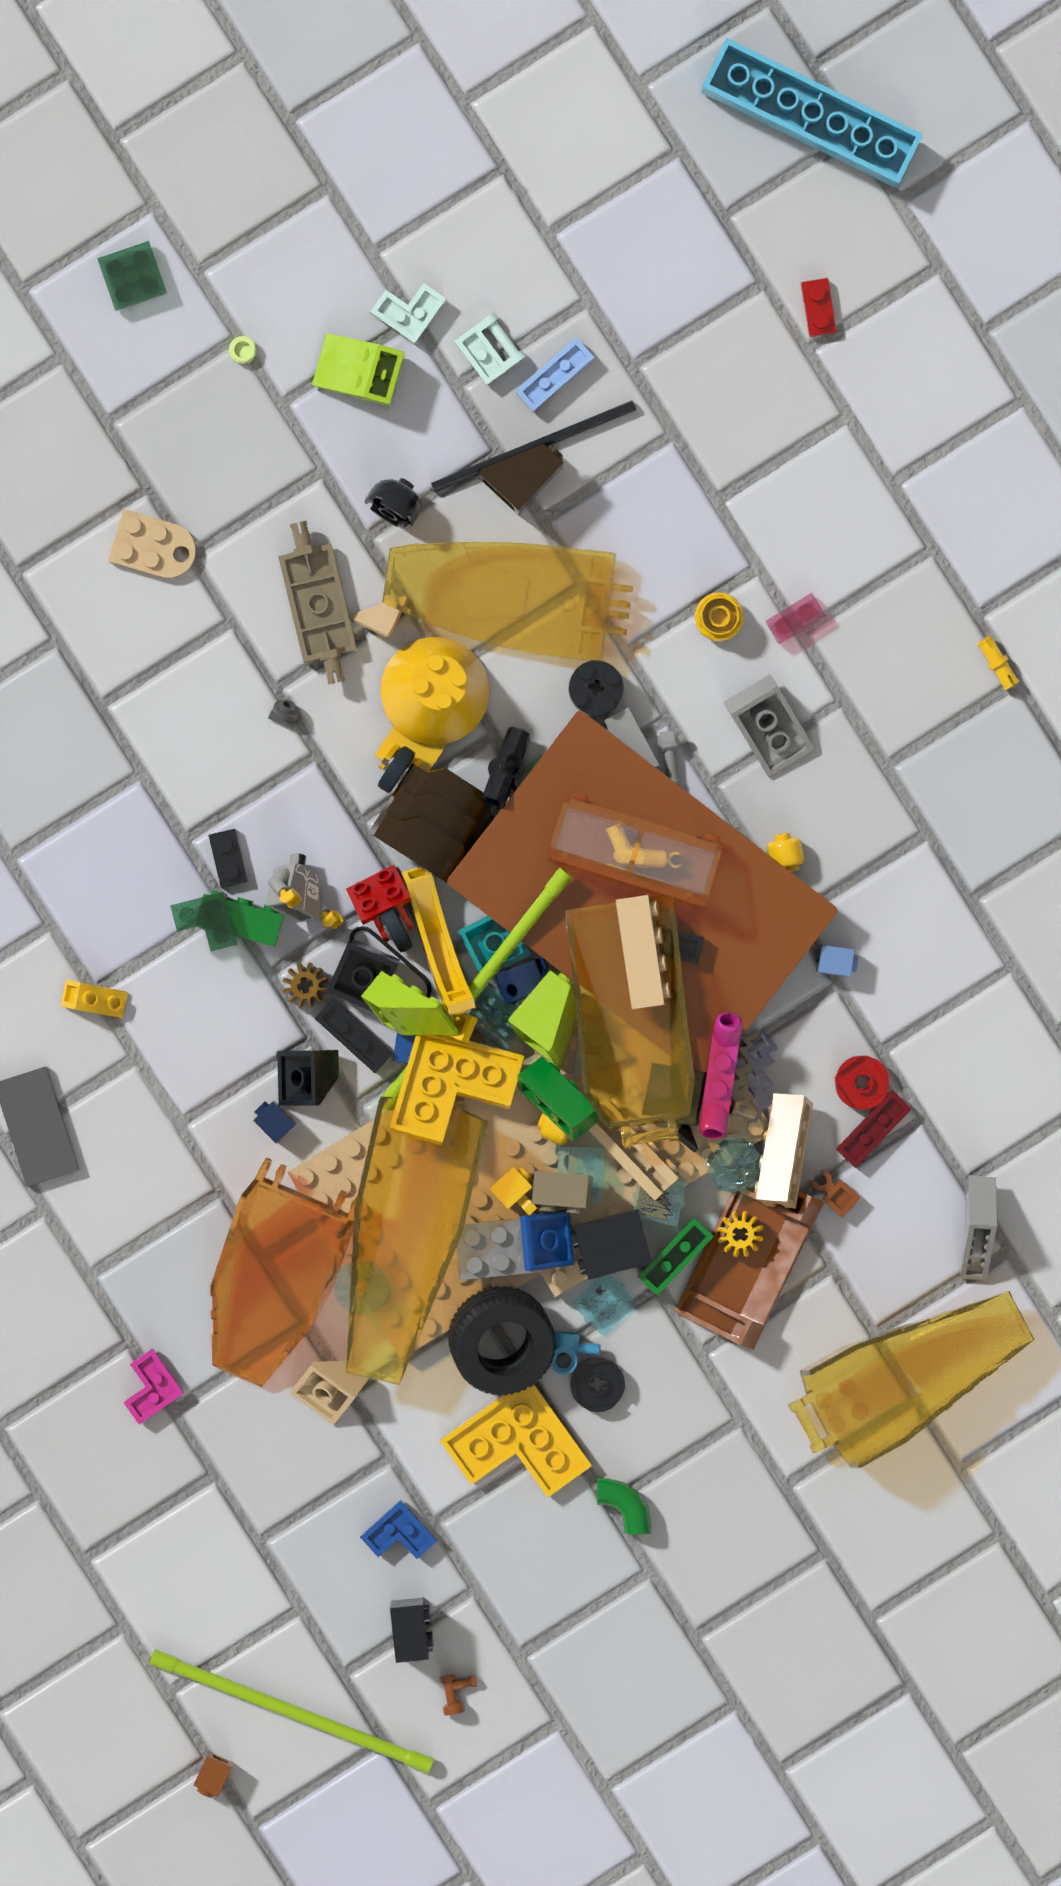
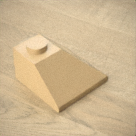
M349 1361L313 1362L290 1391V1394L334 1425L369 1379V1376Z

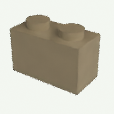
M534 1171L532 1204L539 1205V1211L556 1212V1207L566 1208V1213L583 1214V1209L591 1210L593 1176Z

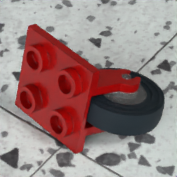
M395 865L346 888L363 925L374 921L384 943L393 939L400 953L413 947L407 931L414 927L403 907L404 904L412 901ZM397 906V908H398V910H399V912H400V914H401V917L398 916V914L396 913L394 907ZM378 915H381L385 925L382 926Z

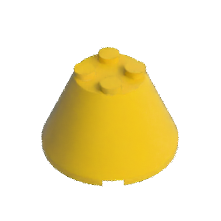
M427 637L410 642L391 658L382 676L380 694L384 712L390 723L399 733L414 742L438 746L459 741L477 727L488 706L489 681L482 663L467 647L451 639Z

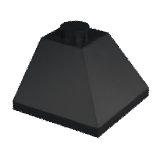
M338 1050L277 1051L278 1104L284 1106H319L339 1078Z

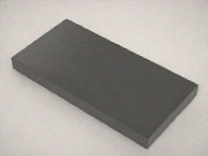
M45 1066L1 1080L0 1105L26 1187L79 1171L47 1067Z

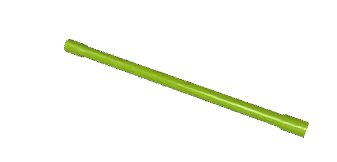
M561 866L546 884L542 893L468 986L474 1001L554 898L562 892L572 879L573 875ZM407 1066L378 1100V1103L386 1110L392 1109L397 1103Z
M154 1649L149 1665L184 1676L403 1762L405 1765L428 1774L433 1764L434 1758L384 1741L183 1662L177 1657Z

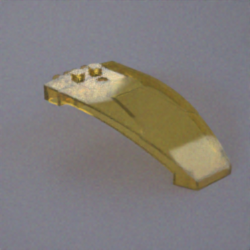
M512 542L414 543L390 548L382 603L440 629L490 645L538 655L583 661H602L606 633L627 634V630L624 628L607 627L608 617L620 620L629 619V613L610 611V606L630 608L631 605L626 600H611L612 590L628 593L632 592L633 586L613 583L616 554L611 552Z

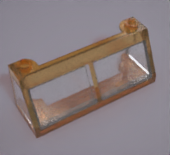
M572 792L571 796H565L546 859L686 901L702 908L706 906L724 845L718 842L720 837L704 833L703 837H699L587 802L588 796Z

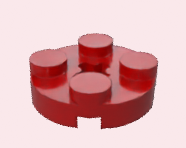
M866 1055L853 1056L845 1060L839 1066L834 1077L835 1090L838 1097L847 1106L855 1109H871L876 1107L885 1099L889 1088V1075L885 1066L877 1059ZM858 1075L862 1078L866 1076L869 1078L867 1089L864 1090L862 1087L857 1089L855 1087Z

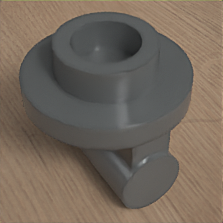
M278 700L274 703L268 719L293 730L300 710L291 700Z

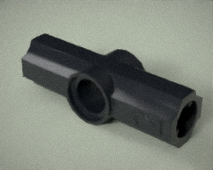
M508 728L497 758L492 759L489 763L488 772L490 777L482 795L483 803L488 807L498 810L503 809L515 778L523 774L524 763L522 760L531 739L529 737L530 734L524 729Z

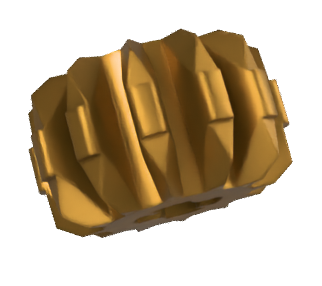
M297 963L298 974L293 969H288V973L294 977L293 980L283 978L284 983L291 984V988L283 989V993L287 994L293 991L294 995L288 1001L292 1003L299 997L298 1008L303 1007L304 999H307L308 1006L312 1008L314 1007L312 997H315L318 1002L323 1001V998L317 992L327 993L328 988L320 987L319 983L327 982L328 978H317L322 973V968H318L314 974L311 973L313 963H308L306 972H304L302 963ZM303 977H307V981L311 980L313 982V986L309 987V993H303L304 989L300 991L298 985L302 983L301 979Z

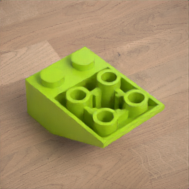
M326 333L312 386L390 408L404 362L405 352L371 342Z
M381 971L361 996L381 1023L400 1035H458L459 1033L453 1024L455 1020L442 1010L444 1005L432 996L429 999L426 998L425 994L414 985L409 988L395 974L389 976Z

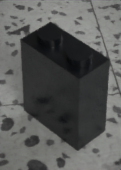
M638 1209L574 1225L575 1232L570 1233L574 1249L580 1247L582 1258L577 1259L581 1275L587 1274L588 1280L652 1263Z

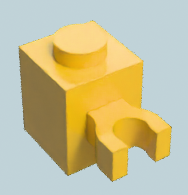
M513 1166L490 1187V1190L507 1209L516 1202L528 1215H531L537 1209V1206L532 1204V1201L525 1195L532 1188L529 1181L533 1178L522 1166L519 1169Z

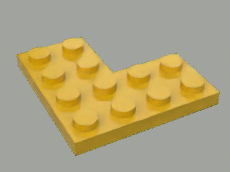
M416 1035L389 1131L442 1145L456 1095L510 1109L518 1081L517 1075L520 1074L524 1056L469 1041L467 1044L448 1035Z
M534 1384L530 1388L527 1387L525 1391L515 1392L512 1395H501L440 1439L444 1448L471 1485L511 1456L517 1454L548 1498L592 1466Z

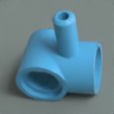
M554 1331L556 1351L550 1365L556 1373L562 1375L571 1373L577 1366L578 1353L600 1354V1344L579 1342V1333ZM563 1352L571 1356V1363L566 1367H560L555 1361L557 1355Z

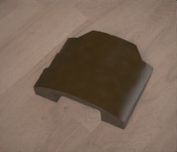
M412 763L368 833L447 883L449 876L494 820L495 816L491 814V807L483 803V792L447 768L426 772Z

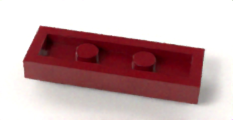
M891 1090L882 1102L835 1149L856 1168L912 1108Z

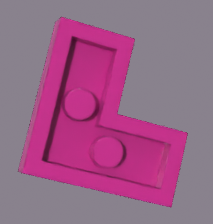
M153 1348L130 1364L145 1387L123 1403L140 1425L184 1394V1391Z

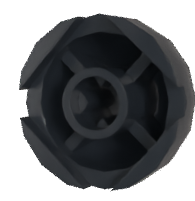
M400 478L399 481L387 479L378 482L370 490L364 501L365 504L372 503L370 510L380 518L395 526L399 521L405 524L402 529L406 530L412 528L420 512V500L417 493L413 491L414 485L403 478Z

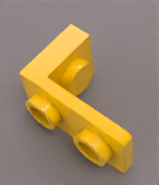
M66 979L60 1006L122 1018L128 993L122 990Z

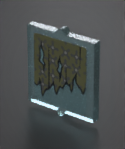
M676 1180L655 1201L638 1184L636 1192H633L635 1198L632 1210L638 1209L640 1219L677 1227L681 1208L685 1206L683 1199L687 1182Z

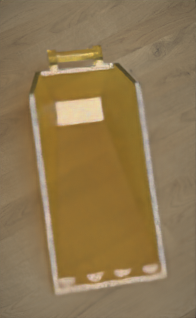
M674 894L652 897L653 900H657L659 907V916H655L656 926L661 927L663 934V943L659 944L661 955L665 954L667 961V971H663L665 982L670 984L671 998L667 999L668 1004L632 1009L616 903L565 910L584 1094L605 1128H621L624 1149L633 1148V1145L662 1140H670V1142L679 1141L677 1120L687 1119L691 1111L695 1077ZM667 1122L668 1129L631 1134V1127Z

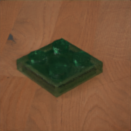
M149 241L97 258L115 311L167 294Z

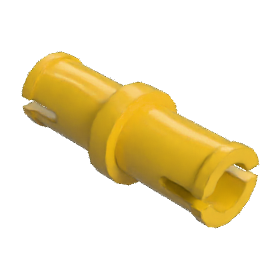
M989 635L976 644L989 664L987 666L989 670L993 669L1003 689L1007 690L1013 684H1017L1019 680L1007 663L1008 657L1001 653L992 638L993 636Z

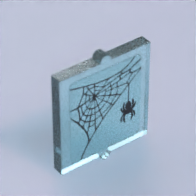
M609 1274L596 1278L572 1302V1305L585 1317L584 1321L590 1322L603 1336L637 1302L626 1292L622 1283L619 1284Z

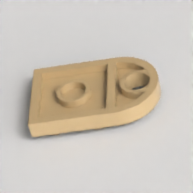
M123 509L108 561L158 577L176 578L185 574L193 565L196 557V545L190 533L177 524ZM179 547H185L189 550V558L185 562H178L174 558V552Z

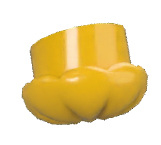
M716 592L709 594L697 605L695 611L696 626L700 633L710 640H729L740 631L743 625V609L737 599L727 593Z

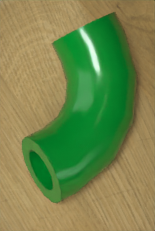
M597 1478V1505L612 1506L620 1512L624 1522V1533L650 1534L651 1520L648 1506L639 1492L623 1481Z

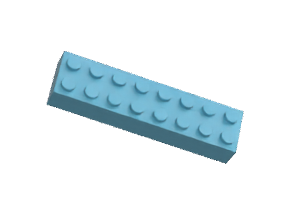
M728 38L725 39L701 90L702 94L896 189L923 136L922 133Z

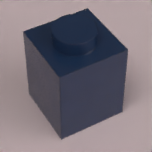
M265 1101L254 1111L257 1117L253 1121L275 1143H278L296 1125V1122L275 1101H272L270 1104Z

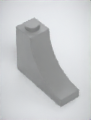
M619 706L607 713L608 718L604 720L607 730L655 768L658 767L659 764L629 707L623 710Z
M969 1175L965 1192V1225L960 1279L987 1281L997 1230L996 1177Z

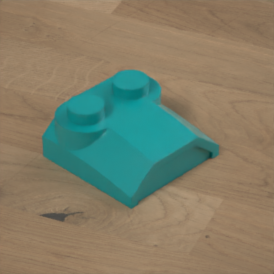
M489 916L458 930L478 972L482 970L510 934L509 931ZM521 941L498 971L530 956L531 953L527 945Z

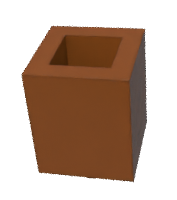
M208 1752L193 1785L198 1788L197 1792L210 1798L213 1795L218 1797L231 1771L233 1762Z

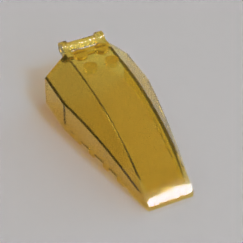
M1010 1291L841 1347L800 1370L806 1395L792 1401L788 1406L791 1412H795L811 1443L809 1447L813 1453L833 1445L850 1468L860 1469L907 1443L932 1423L936 1417L952 1407L956 1401L972 1391L976 1385L992 1375L1001 1365L1008 1362L1035 1339ZM810 1403L827 1434L823 1439H820L804 1406Z

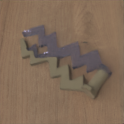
M766 1031L761 1036L768 1047L756 1052L760 1059L755 1060L750 1054L759 1048L752 1042L760 1035L759 1032L743 1038L741 1042L745 1047L738 1049L746 1065L735 1070L737 1080H734L732 1104L729 1115L749 1119L751 1123H757L762 1111L773 1104L763 1092L774 1085L764 1073L763 1067L776 1062L769 1053L777 1050L778 1047ZM751 1072L759 1081V1083L748 1088L756 1098L749 1101L755 1110L740 1105V1101L746 1098L739 1091V1088L751 1083L745 1075Z

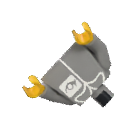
M291 854L289 864L276 867L268 881L270 888L266 906L298 923L321 919L323 926L332 927L333 929L338 928L344 921L343 917L335 910L330 912L321 901L319 876L305 868L306 856L304 854Z

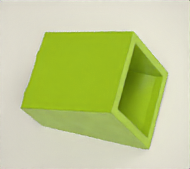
M550 970L511 1015L508 1022L520 1040L560 1069L564 1064L581 1003L576 996L578 994L577 990L571 986L573 984L572 981L564 974L560 973L557 976Z

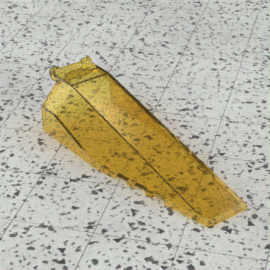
M456 1095L455 1106L452 1109L442 1145L389 1131L398 1097H380L354 1208L346 1373L400 1385L462 1236L488 1121L463 1110L465 1097Z

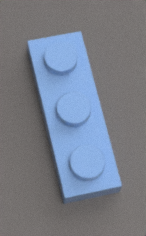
M576 337L523 383L515 393L534 412L594 359V356Z

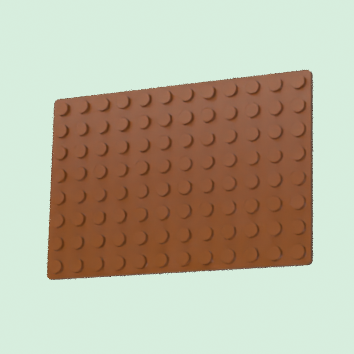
M583 711L575 713L507 801L505 807L500 810L447 880L450 887L507 931L511 932L545 889L546 884L561 866L573 875L572 879L550 903L522 939V942L674 1060H676L672 990H683L687 1069L707 1072L711 1036L716 1017L723 1012H731L740 1016L743 1021L741 1038L838 911L832 903ZM622 824L630 846L642 850L662 851L666 853V857L671 853H679L682 857L673 856L670 862L673 866L681 867L679 869H670L665 865L664 869L641 870L618 865L612 858L615 852L605 830ZM652 895V899L657 900L659 907V916H655L657 927L702 936L704 939L699 964L666 958L667 971H663L664 980L669 982L671 988V998L667 999L668 1004L632 1009L616 900Z

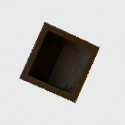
M542 444L483 468L478 473V477L508 507L519 515L563 469V455L553 445L548 448L545 444Z

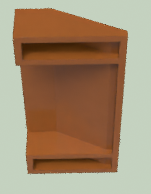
M744 1164L712 1231L714 1237L706 1244L674 1312L740 1346L754 1350L824 1202L799 1190L796 1209L785 1208L781 1204H776L775 1207L765 1206L756 1199L755 1184L759 1181L760 1171ZM734 1211L738 1215V1220H742L743 1211L748 1212L747 1222L753 1216H756L757 1221L752 1224L753 1228L759 1225L763 1226V1230L754 1232V1235L762 1236L763 1241L753 1239L752 1242L758 1246V1250L754 1251L748 1245L749 1256L747 1257L744 1256L743 1248H739L738 1257L733 1256L734 1246L728 1252H725L723 1249L729 1244L728 1240L722 1243L718 1242V1238L727 1236V1233L719 1232L718 1227L727 1229L729 1227L722 1219L727 1217L733 1223L732 1212ZM736 1227L733 1230V1233H736L733 1237L737 1241L739 1239L745 1241L748 1238V1235H745V1233L748 1231L744 1227L742 1229Z

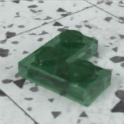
M224 892L170 905L177 932L204 925L211 952L238 945Z

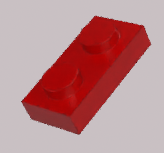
M828 278L801 282L809 337L836 333Z

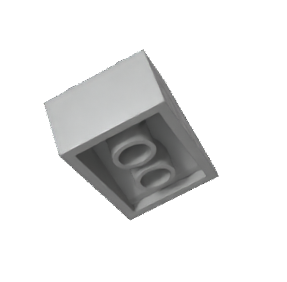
M770 674L723 702L768 777L815 750Z

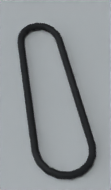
M360 926L351 932L349 939L353 938L355 933L361 930H365L374 936L425 981L427 985L426 997H430L432 989L427 977L387 942L384 943L383 939L372 929Z

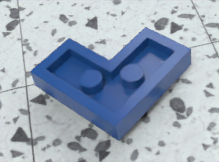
M399 1500L360 1536L377 1557L383 1554L398 1539L416 1559L437 1542V1539L402 1500Z

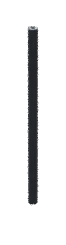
M631 400L431 483L435 493L478 476V473L483 468L542 444H545L547 447L629 414L636 411L634 402Z

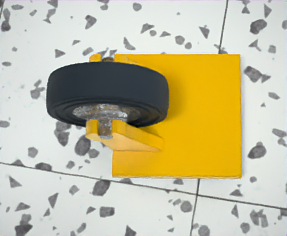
M393 727L375 753V756L382 760L378 767L385 771L377 786L383 791L390 793L398 781L401 782L412 763L429 772L447 744L438 746L420 744L406 738Z

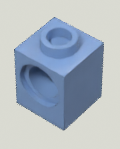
M820 945L816 972L851 977V971L856 972L858 956L854 955V949Z

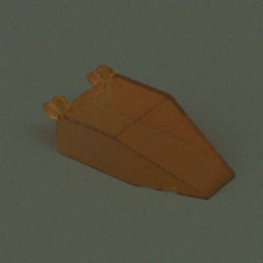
M267 1157L263 1161L254 1180L239 1198L210 1286V1296H212L211 1319H213V1332L211 1334L212 1365L261 1387L314 1325L335 1285L362 1204V1198L356 1196L351 1203L349 1213L340 1210L345 1202L347 1193L343 1190L339 1192L333 1207L282 1185L281 1182L287 1167L283 1164L278 1167L274 1181L265 1178L272 1162Z

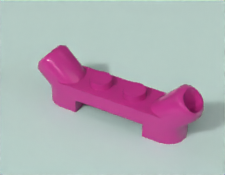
M731 1012L720 1013L716 1017L712 1030L699 1127L700 1134L709 1139H721L727 1133L735 1069L743 1026L741 1017Z

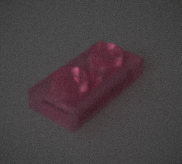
M810 593L769 618L765 623L780 645L826 617L814 595Z

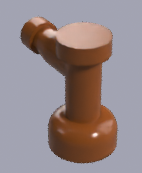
M455 1674L439 1677L440 1683L444 1685L447 1704L443 1706L444 1716L465 1712L464 1704L457 1700L456 1691L470 1686L476 1687L475 1675L456 1679Z

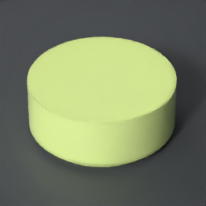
M239 336L231 342L229 353L236 363L248 364L256 357L257 348L251 338Z

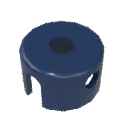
M540 957L494 975L504 1003L510 1005L526 999L542 980L541 975L544 978L550 969L546 960Z

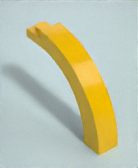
M421 866L403 871L404 884L412 899L410 906L444 1009L449 1015L466 1013L469 1009L476 1008L474 998L465 981L455 954L433 875Z

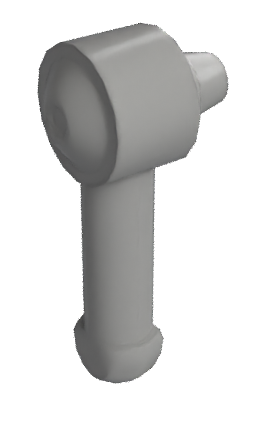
M673 730L660 732L657 741L662 753L664 752L667 777L679 785L675 751L679 745L685 743L684 735H678Z

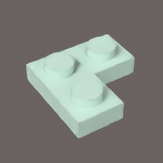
M425 283L420 287L409 305L385 290L370 313L413 344H416L446 301V298Z

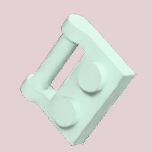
M494 313L487 316L454 341L486 386L526 358L523 351H518L497 321L499 319ZM487 328L510 358L505 362L482 333Z

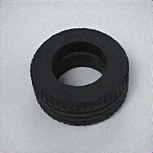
M496 1286L495 1288L490 1287L488 1290L483 1289V1291L477 1292L476 1295L473 1294L470 1298H467L466 1302H463L453 1315L454 1318L451 1320L450 1330L448 1331L450 1353L461 1376L475 1389L478 1388L479 1391H484V1393H490L491 1395L497 1394V1396L502 1394L512 1395L515 1392L525 1391L527 1387H532L550 1368V1364L553 1361L552 1358L555 1355L554 1352L556 1351L554 1328L542 1305L529 1293L510 1286ZM503 1322H513L525 1328V1340L518 1351L511 1356L503 1359H489L479 1354V1341L490 1327Z

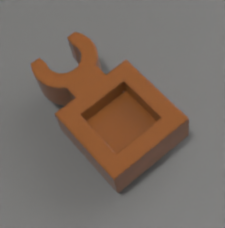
M822 1170V1175L826 1177L825 1184L818 1185L814 1180H812L811 1184L815 1189L826 1192L822 1200L843 1218L860 1197L841 1179L834 1185L831 1175L827 1171Z

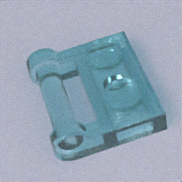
M555 1146V1154L558 1155L557 1173H568L569 1155H577L576 1174L593 1176L591 1203H603L605 1148Z

